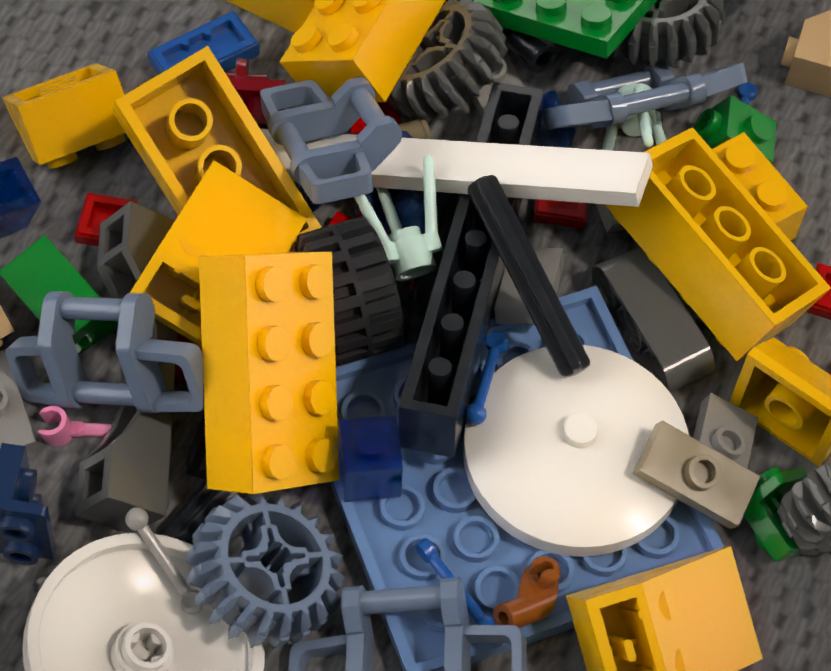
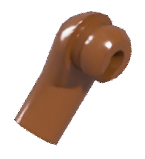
M539 556L533 559L531 564L524 569L516 598L500 603L494 608L493 618L496 625H515L522 628L543 620L552 613L558 595V580L561 576L560 566L554 559L547 556Z

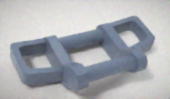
M744 62L720 67L703 74L694 73L678 78L674 77V74L665 63H658L653 68L651 65L646 66L643 71L592 83L586 80L568 85L570 104L544 109L542 114L546 130L584 125L589 130L624 123L630 115L659 108L670 111L701 104L706 101L708 96L747 83L748 80ZM631 83H643L652 88L625 96L620 92H616L620 87Z
M363 77L348 79L332 95L331 100L318 83L312 80L266 88L260 91L262 113L268 123V131L272 139L285 149L291 160L290 170L294 179L303 187L310 200L315 204H323L371 193L373 191L372 172L401 142V128L392 117L385 116L375 101V90L369 81ZM300 105H306V106H301V107H296V108H291V109H286V110L278 111V110H280V109H285V108H290V107H295V106H300ZM360 117L366 124V127L356 136L354 141L310 150L305 143L306 141L343 134Z
M50 291L47 293L42 303L38 336L19 337L5 350V355L20 395L27 402L79 409L84 407L86 403L135 406L138 411L145 413L201 411L204 408L203 355L201 349L193 343L150 339L153 333L155 308L151 296L147 293H128L124 298L73 297V294L69 291ZM76 320L119 321L116 353L127 383L90 382L87 380L72 337ZM30 356H41L51 384L40 381ZM158 362L174 363L180 366L189 391H167Z
M460 577L442 578L440 585L366 591L362 585L348 586L342 589L341 609L346 634L293 644L289 652L288 670L305 671L306 663L312 658L346 653L345 671H373L374 636L371 614L441 609L443 625L445 627L444 671H471V643L511 644V671H527V642L519 627L515 625H470L464 585Z

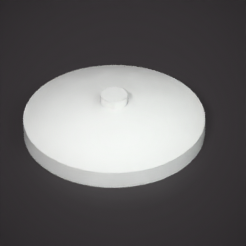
M583 345L590 359V366L575 376L563 378L559 374L547 348L542 347L512 359L495 371L484 404L487 412L485 421L479 425H471L466 421L463 439V459L471 489L482 508L502 529L523 543L537 549L559 555L579 557L598 556L625 549L654 532L666 520L677 504L678 499L634 475L633 471L655 424L665 421L688 434L684 416L667 388L651 372L623 355L603 348Z
M139 533L117 534L96 540L65 558L45 580L31 606L26 620L22 646L25 671H264L265 649L264 641L259 646L250 648L245 632H241L237 638L228 640V628L230 625L223 620L209 625V617L213 612L210 605H204L203 609L195 615L185 613L181 607L182 596ZM154 534L187 582L188 574L193 569V566L185 561L187 553L193 545L176 538ZM189 585L191 590L200 591L202 589L199 587Z

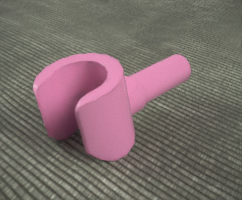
M59 406L45 407L39 413L45 423L61 422L53 430H38L44 442L50 446H63L73 437H105L112 427V424L70 421L65 411Z

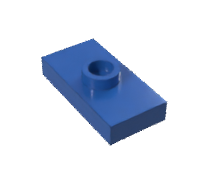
M231 11L147 53L149 64L159 75L206 46H209L224 72L235 67L238 58L250 60L260 55L258 41L238 15Z

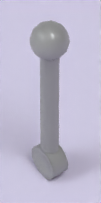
M139 507L130 509L125 516L126 525L130 529L139 532L182 596V610L189 615L198 614L204 607V605L194 606L195 597L200 591L191 590L189 585L186 584L187 582L148 526L147 512Z

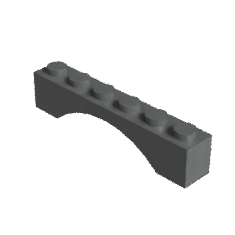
M130 201L100 224L97 270L111 298H124L126 294L130 293L175 220ZM154 319L153 333L150 339L179 342L176 331ZM158 362L167 391H176L174 387L175 364ZM120 405L112 427L98 447L80 463L75 516L125 532H138L130 529L125 522L127 512L134 507L142 508L147 512L148 526L166 516V510L170 502V489L168 488L169 461L174 446L173 438L171 437L172 412L145 413L138 411L135 406Z

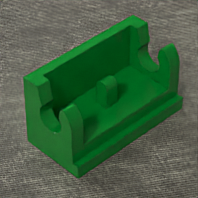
M43 235L0 270L2 278L39 321L44 297L50 291H69L73 294V297L100 298L46 235ZM76 320L72 337L78 354H81L117 330L119 321Z

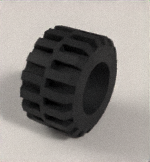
M363 216L299 234L297 236L295 252H332L336 366L400 348L404 336L401 302L386 252L378 234Z

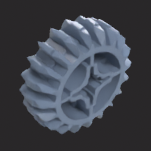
M261 493L249 494L245 500L236 495L228 499L223 506L219 505L217 508H213L206 516L205 523L200 524L194 532L193 540L191 541L194 545L188 551L185 561L193 566V569L188 574L186 584L202 588L195 597L194 606L210 605L213 612L209 617V625L219 623L221 620L230 625L228 628V640L237 638L241 632H245L250 648L259 646L265 639L273 650L277 647H282L288 640L295 644L296 642L303 641L313 630L317 631L327 621L326 617L337 606L340 597L336 592L342 587V581L345 576L336 571V569L340 566L343 555L328 550L333 543L334 534H321L317 530L320 515L307 519L301 514L302 501L292 504L288 508L284 506L281 493L272 495L267 501H265ZM243 536L244 547L240 550L241 553L238 557H229V540ZM293 581H301L299 602L289 604L287 593L291 590V583Z

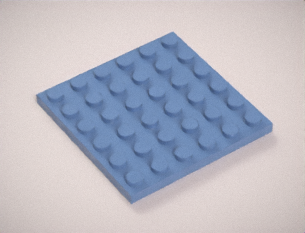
M597 286L558 297L582 345L610 350L633 360ZM495 317L491 318L487 336L490 333L500 331L505 333L509 342L508 349L504 353L499 354L495 371L524 353L546 347L535 325L496 324ZM417 342L336 366L340 480L329 483L371 590L440 585L441 577L429 563L421 559L415 548L416 543L423 538H427L434 545L439 558L452 574L462 579L464 589L484 614L493 616L496 605L516 598L523 571L531 564L532 560L539 556L550 557L559 564L561 569V576L558 580V595L554 610L549 616L519 628L526 638L527 644L575 628L566 595L724 547L711 518L680 500L677 501V504L666 520L649 536L634 545L613 553L585 557L565 556L546 552L525 544L502 529L486 513L471 489L463 459L466 419H464L454 458L398 447V407ZM486 343L484 344L468 406L472 404L488 356L489 351ZM441 609L381 614L402 671H444L445 627L443 625ZM468 612L470 625H476L477 622ZM471 643V664L510 651L511 644Z

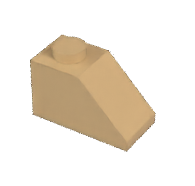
M831 10L805 19L799 39L789 36L780 64L789 67L785 81L786 85L831 97Z

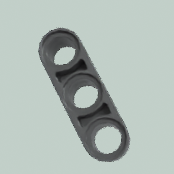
M641 247L592 267L593 285L603 290L610 302L606 304L608 310L621 331L627 329L635 342V345L631 347L644 368L649 372H653L669 392L714 373V356L707 340L668 279L648 259Z

